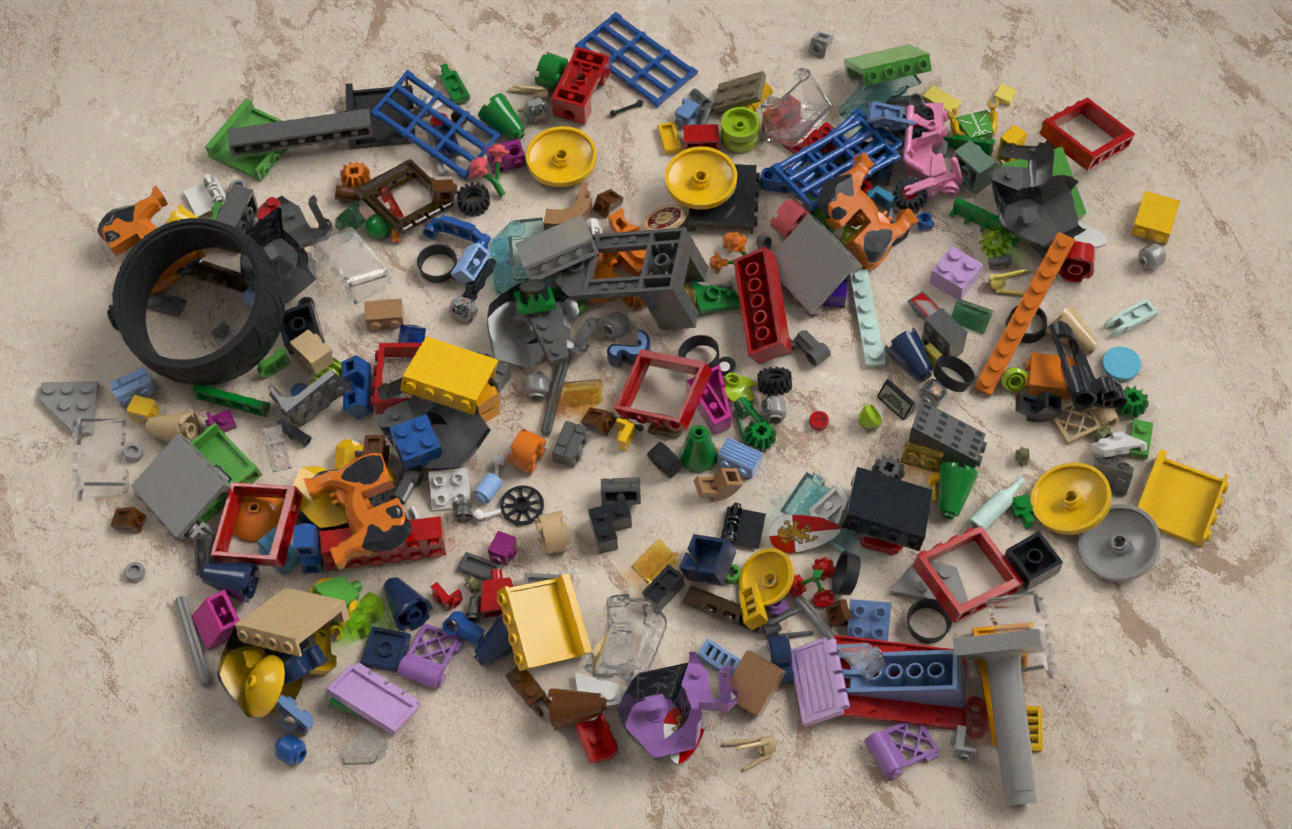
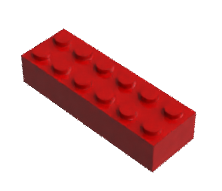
M765 246L734 259L733 263L748 356L758 364L792 352L776 255Z
M441 517L409 520L412 531L401 546L392 551H376L371 556L363 555L351 558L347 561L345 568L357 569L366 565L379 566L382 563H400L404 560L418 561L422 558H439L447 555ZM350 528L320 531L321 554L328 570L340 571L335 564L330 548L337 547L340 542L352 536L354 533Z

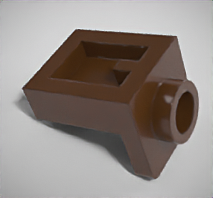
M612 189L597 194L593 210L607 218L610 210L622 204L624 198Z
M590 407L581 423L586 427L599 429L603 436H607L613 428L615 420L608 410Z
M135 507L116 508L110 526L114 529L131 528L138 533L142 531L146 515Z
M840 599L825 608L830 627H845L848 625L847 621L851 619L846 599Z

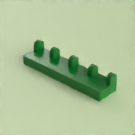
M959 197L954 201L953 209L949 214L950 217L953 218L955 214L965 218L964 224L967 225L971 221L981 226V232L988 229L997 234L996 239L1000 240L1003 236L1011 240V246L1015 247L1019 240L1013 238L1002 227L999 216Z
M194 384L192 388L196 400L266 417L271 408L270 402L199 384Z

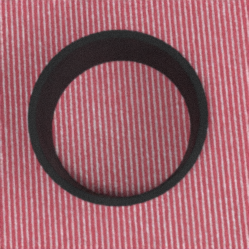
M433 244L424 248L417 258V266L422 276L433 283L449 280L452 277L451 272L457 264V256L454 250L443 244ZM433 255H446L454 262L453 268L443 275L433 276L422 271L425 260Z
M1015 306L1011 310L1009 316L1007 317L1005 324L1006 327L1011 319V315L1014 314L1017 306ZM1040 307L1036 314L1044 321L1043 328L1035 333H1025L1021 343H1035L1044 337L1045 330L1047 329V317Z
M696 335L685 340L680 346L678 356L684 358L695 347L709 346L717 353L715 358L708 363V366L712 369L719 363V346L716 340L710 336Z
M942 355L938 358L933 374L936 380L945 388L954 392H964L975 381L974 371L963 360L951 355ZM941 367L957 372L964 379L965 383L951 378Z
M843 551L839 556L832 580V591L834 594L851 595L854 591L860 573L861 561L859 556L848 551Z
M921 599L915 602L907 613L909 632L916 640L922 643L932 644L939 642L946 636L952 625V620L935 599ZM923 608H931L938 611L946 621L945 633L935 638H927L917 634L910 625L912 615L917 610Z

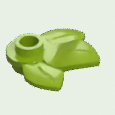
M728 373L724 376L725 392L731 402H735L741 397H746L749 402L754 400L750 388L754 387L756 383L752 379L745 376L740 377L736 373Z

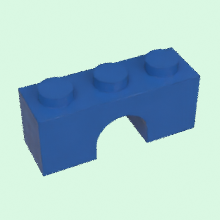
M355 355L341 362L342 378L348 381L352 388L351 391L343 394V411L359 419L373 413V405H371L372 380L371 364Z
M305 523L300 526H294L293 549L296 557L300 556V566L303 574L323 573L324 559L321 554V541L315 525Z

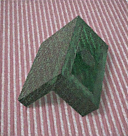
M959 298L955 303L951 317L962 327L984 334L994 310Z

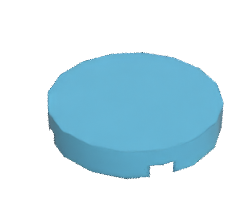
M1121 346L1113 347L1105 353L1102 360V368L1107 376L1109 375L1117 381H1131L1138 375L1141 369V360L1132 349Z

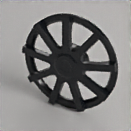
M526 485L513 487L501 499V513L505 520L515 524V526L531 525L535 518L543 514V497L533 487ZM522 488L531 490L527 497L523 496ZM519 489V497L515 498L510 492ZM534 493L538 495L539 499L529 501ZM508 496L514 501V504L504 503L505 498ZM541 503L539 510L531 507V505ZM504 507L514 508L507 514L504 511ZM528 511L537 514L533 518H531ZM518 512L516 520L510 518V516ZM524 513L528 520L520 521L521 515Z

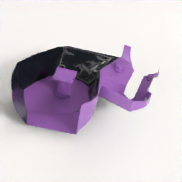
M689 652L688 663L638 673L622 696L617 711L620 722L627 734L654 758L696 748L701 731V710L728 712L737 704L738 692L732 689L730 676L732 667L730 662L729 665L721 668L718 672L721 695L719 699L711 697L708 671L698 661L696 652ZM677 708L681 713L682 722L676 732L664 739L665 716L669 711Z

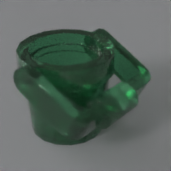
M354 201L335 218V227L338 230L342 231L348 227L354 232L367 221L360 212V205L357 201Z

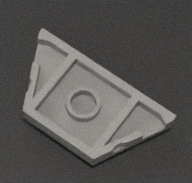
M930 561L929 563L958 603L961 605L967 602L968 598L957 567ZM913 564L891 590V594L918 600L927 598L937 600L914 569Z

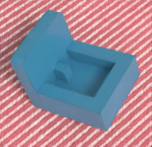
M878 185L866 194L873 202L888 212L890 207L893 208L895 197Z

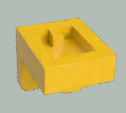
M617 418L615 424L616 430L619 431L617 435L619 450L626 452L635 435V425L627 419Z

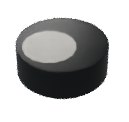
M722 357L719 359L718 365L721 367L722 376L735 372L736 364L732 358Z

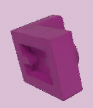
M230 409L211 416L209 411L206 412L208 419L205 420L207 427L216 423L224 433L237 428Z

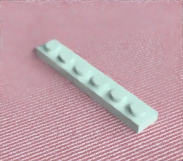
M868 269L859 270L858 272L851 271L849 279L866 368L885 367L886 362Z

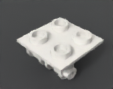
M210 174L204 175V183L184 191L197 217L211 212V207L214 206L215 202H225L226 194L217 177L213 178Z
M468 468L428 472L432 511L453 509L452 504L457 500L466 499L471 501Z

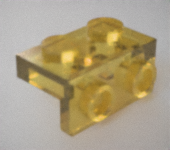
M906 442L900 463L939 473L944 452Z
M658 538L637 559L631 568L648 584L668 564L673 566L677 562L675 558L679 553L677 551L672 552Z

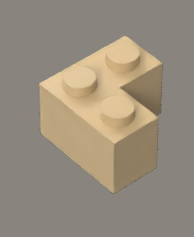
M309 330L290 342L299 365L309 375L313 373L317 375L334 362L332 357L333 351L328 344L324 345L321 338L317 334L313 335Z

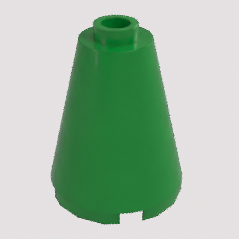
M502 93L494 95L489 99L491 102L488 105L484 104L481 107L478 118L510 140H521L525 135L523 124L506 96Z
M696 425L690 429L680 449L679 456L685 469L693 473H703V471L711 470L716 465L718 450L707 428L702 425Z
M954 462L941 463L939 468V512L943 514L944 518L954 519V517L960 515L978 478V471L967 465L964 468L958 467L959 463Z

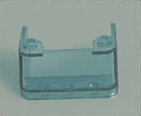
M912 75L869 86H864V83H862L837 109V112L841 117L847 119L851 112L858 108L868 116L870 101L886 104L889 98L905 96L909 88L920 85L922 82L917 75Z
M543 217L513 220L492 238V258L497 262L493 268L497 296L513 286L529 280L523 265L514 266L512 240L527 239L543 232ZM549 276L540 279L546 281L547 286L550 287Z

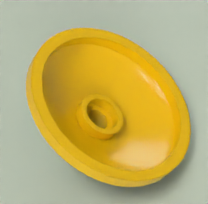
M765 548L757 551L747 559L741 569L739 577L740 590L756 583L764 607L776 604L786 596L792 586L794 566L787 554L775 548Z
M269 655L263 658L253 668L246 680L245 702L252 716L263 717L267 715L275 706L280 696L285 670L283 661L278 656Z

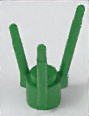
M741 397L734 402L735 410L733 413L738 423L743 444L747 445V441H744L745 433L740 416L747 417L751 415L756 422L759 420L764 422L765 420L755 410L753 405L749 403L746 397Z

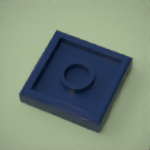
M372 626L360 663L366 667L398 673L399 664L407 654L412 638L411 634Z

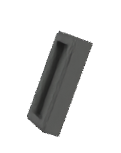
M465 552L457 569L461 573L469 576L472 575L477 579L485 581L491 580V570H502L503 567L501 564Z

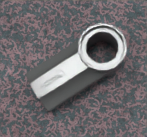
M807 330L800 331L794 338L796 345L806 354L808 361L813 366L819 365L831 356L827 345L823 342L819 343Z
M402 467L399 472L398 482L390 494V499L399 498L401 504H406L414 488L419 487L424 472L416 468L405 470Z

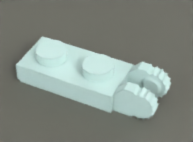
M1144 299L1117 313L1116 316L1106 321L1104 326L1109 329L1119 322L1121 325L1111 332L1113 337H1116L1124 331H1128L1157 316L1158 311L1148 299Z

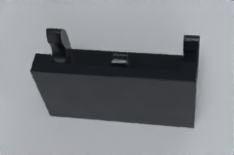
M668 564L642 592L645 602L647 604L652 603L654 610L660 613L685 586L684 575Z

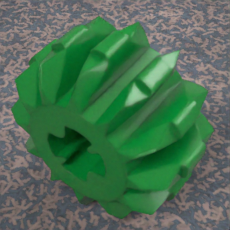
M1127 385L1124 389L1127 403L1120 408H1116V410H1121V415L1127 414L1128 419L1131 415L1137 418L1139 415H1143L1146 408H1148V394H1143V389L1137 390L1136 385L1132 389Z
M759 420L756 423L751 421L749 426L745 427L744 441H747L748 447L753 446V449L759 448L763 452L765 448L769 450L775 444L777 432L773 429V424H767V420L764 422Z

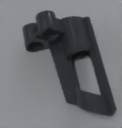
M1057 321L1049 325L1061 359L1062 376L1072 404L1080 409H1087L1093 405L1100 408H1120L1127 403V398L1122 385L1112 377H1104L1103 375L1097 379L1095 378L1083 349L1077 343L1072 328L1063 321ZM1059 338L1069 339L1068 344L1076 363L1075 366L1069 367Z

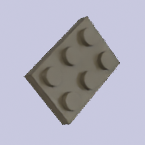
M764 71L718 84L713 111L717 114L734 107H742L760 102L767 75Z

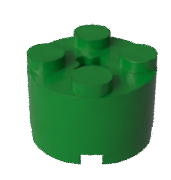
M546 52L547 55L543 54L537 65L536 71H539L538 77L535 76V84L555 91L568 65V59Z

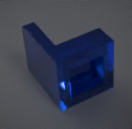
M401 324L398 343H423L426 328L418 325Z

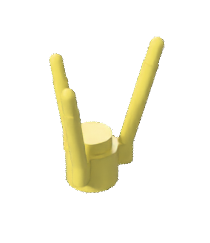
M1022 269L1004 274L989 275L990 289H995L996 293L1023 296L1024 292L1002 289V287L1006 286L1005 278L1028 273L1029 270Z

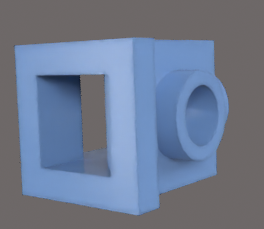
M683 98L682 106H679L675 112L676 125L683 127V125L693 124L699 116V104Z

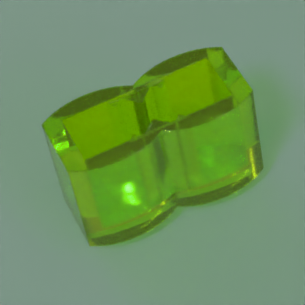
M368 592L362 597L358 608L349 614V619L346 621L350 634L360 640L369 635L373 624L378 622L384 615L385 607L382 598L372 592Z

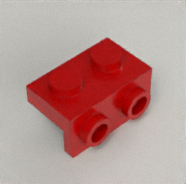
M604 714L597 716L595 720L575 725L574 729L589 764L611 760L617 753L618 744L611 733L609 722L605 719Z

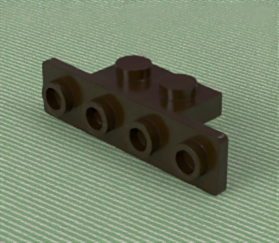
M204 260L203 263L194 261L191 266L194 272L188 274L200 280H206L218 286H224L242 293L249 288L241 279L240 272Z
M691 585L683 600L685 605L751 630L743 623L740 604ZM758 627V628H756V629H754V630H751V631L757 633V632L759 631L760 627Z

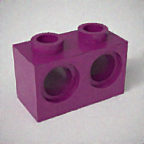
M520 139L500 143L505 146V150L509 151V153L502 157L499 173L526 166L525 154ZM492 146L485 147L491 173L495 174L496 162H494V156L488 153Z

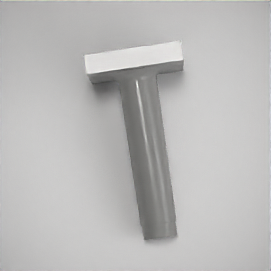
M1040 629L953 638L954 654L956 657L964 661L984 659L986 662L1006 805L1037 803L1021 670L1022 654L1048 652L1046 635Z

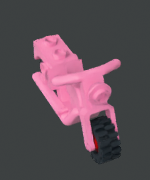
M925 103L926 110L925 108L920 110V107L914 110V106L908 105L905 111L906 115L903 114L902 119L915 121V125L909 126V129H901L903 136L905 135L903 163L906 173L912 177L911 181L905 178L904 183L901 180L899 181L900 186L898 184L895 186L894 197L899 209L909 208L912 212L913 209L919 211V207L923 208L924 203H927V199L935 197L939 191H942L946 196H955L959 193V187L963 185V178L957 158L952 157L950 159L953 172L947 173L943 154H934L932 150L942 147L943 138L947 136V127L944 125L945 121H948V111L944 109L943 103Z

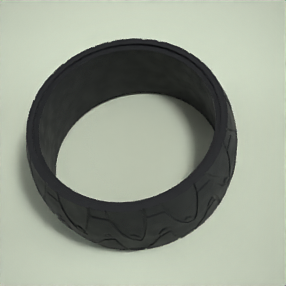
M186 218L172 221L145 235L129 251L125 257L126 259L123 260L113 288L115 321L120 333H122L124 342L131 352L144 365L157 372V374L172 381L189 385L221 384L249 372L265 358L269 350L274 346L283 324L285 312L282 282L274 263L265 250L254 239L238 228L205 218ZM227 248L247 255L254 270L256 291L251 313L239 333L225 346L203 357L172 359L160 356L149 339L146 326V309L151 291L163 272L181 257L201 249Z

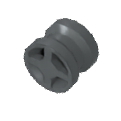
M461 499L453 502L452 508L455 511L453 518L456 522H468L473 519V513L470 511L472 508L470 500Z

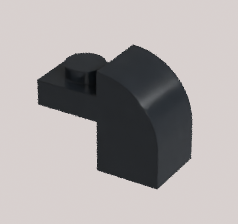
M1047 391L1037 397L1019 392L1015 395V411L1027 415V421H1049L1061 414V397Z

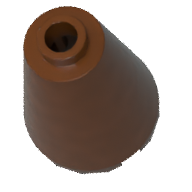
M558 688L549 689L548 698L552 697L551 704H548V710L554 731L600 716L604 710H607L606 697H602L601 693Z

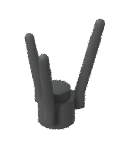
M789 608L783 614L768 619V623L762 625L767 638L768 636L783 634L788 637L813 635L814 632L802 631L779 634V631L782 630L779 622L801 612L802 608L796 610Z

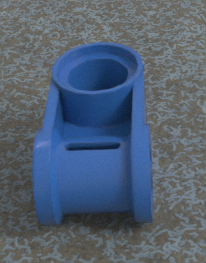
M766 167L761 171L759 182L761 189L781 193L792 192L787 186L784 188L785 184L772 172L770 167Z

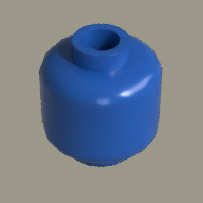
M291 734L279 738L274 746L276 758L289 766L300 764L307 754L305 743Z

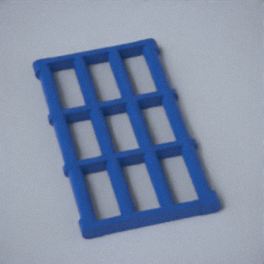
M617 12L613 13L575 45V48L580 47L591 50L586 44L592 40L612 54L609 58L610 72L625 82L628 87L633 88L651 101V104L655 107H659L698 73L697 69L687 65L672 54L669 49H665L648 37L644 31L641 32L623 19ZM616 21L636 37L629 41L609 27V25ZM605 31L624 46L618 51L597 35ZM642 40L658 51L660 55L654 59L637 47L636 44ZM631 50L649 64L642 69L624 56V54ZM667 58L688 74L680 78L660 62ZM618 59L637 74L629 78L612 64ZM655 67L676 84L669 88L648 72ZM643 77L664 92V94L657 98L636 82Z
M408 69L370 113L371 116L380 119L400 133L403 138H407L429 153L430 157L436 158L452 169L464 180L470 174V166L465 171L439 151L446 145L470 163L476 157L451 141L452 135L456 132L482 150L477 156L479 158L485 156V147L494 145L501 137V133L472 116L469 111H465L443 96L440 91H436L414 76V73ZM406 79L433 97L428 104L401 86ZM396 91L423 109L417 117L391 99ZM437 100L461 116L456 124L432 108ZM387 104L412 123L405 129L380 112L381 108ZM426 113L451 129L446 136L421 120ZM465 120L469 121L492 137L487 145L461 128L462 123ZM416 125L440 141L435 149L411 133Z
M856 108L847 119L835 129H831L829 133L847 125L858 116H862L867 122L868 116ZM869 124L880 133L879 135L883 139L886 138L893 143L891 147L895 151H899L904 147V142L885 128H875L873 124ZM860 128L849 139L843 135L838 137V139L843 144H846L866 131ZM873 139L863 149L855 146L850 150L858 155L878 143ZM826 145L815 150L811 154L817 160L820 159L823 156L818 152ZM885 151L877 159H874L872 156L869 158L875 165L890 155ZM805 157L801 158L793 165L784 169L783 173L787 177L794 174L808 160ZM838 157L823 166L831 171L834 170L837 166L832 162ZM815 169L802 179L794 181V183L802 188L808 185L820 172ZM822 185L816 190L810 191L809 194L817 199Z
M858 116L847 125L828 133L824 138L806 148L803 147L796 154L780 163L773 164L770 168L812 212L819 208L818 198L811 202L805 194L853 167V157L855 155L850 151L853 147L872 137L878 144L864 153L870 157L884 149L890 155L869 169V174L865 178H870L872 174L887 165L899 161L901 156L862 116ZM859 125L866 131L846 144H843L838 139V137ZM829 142H832L837 147V149L818 160L811 154ZM841 154H844L849 159V161L830 172L823 166ZM803 157L811 163L788 177L782 171V169ZM815 169L823 175L801 189L793 183Z

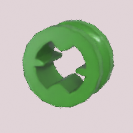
M732 564L729 571H734V577H729L728 572L725 582L728 584H736L741 574L740 568Z

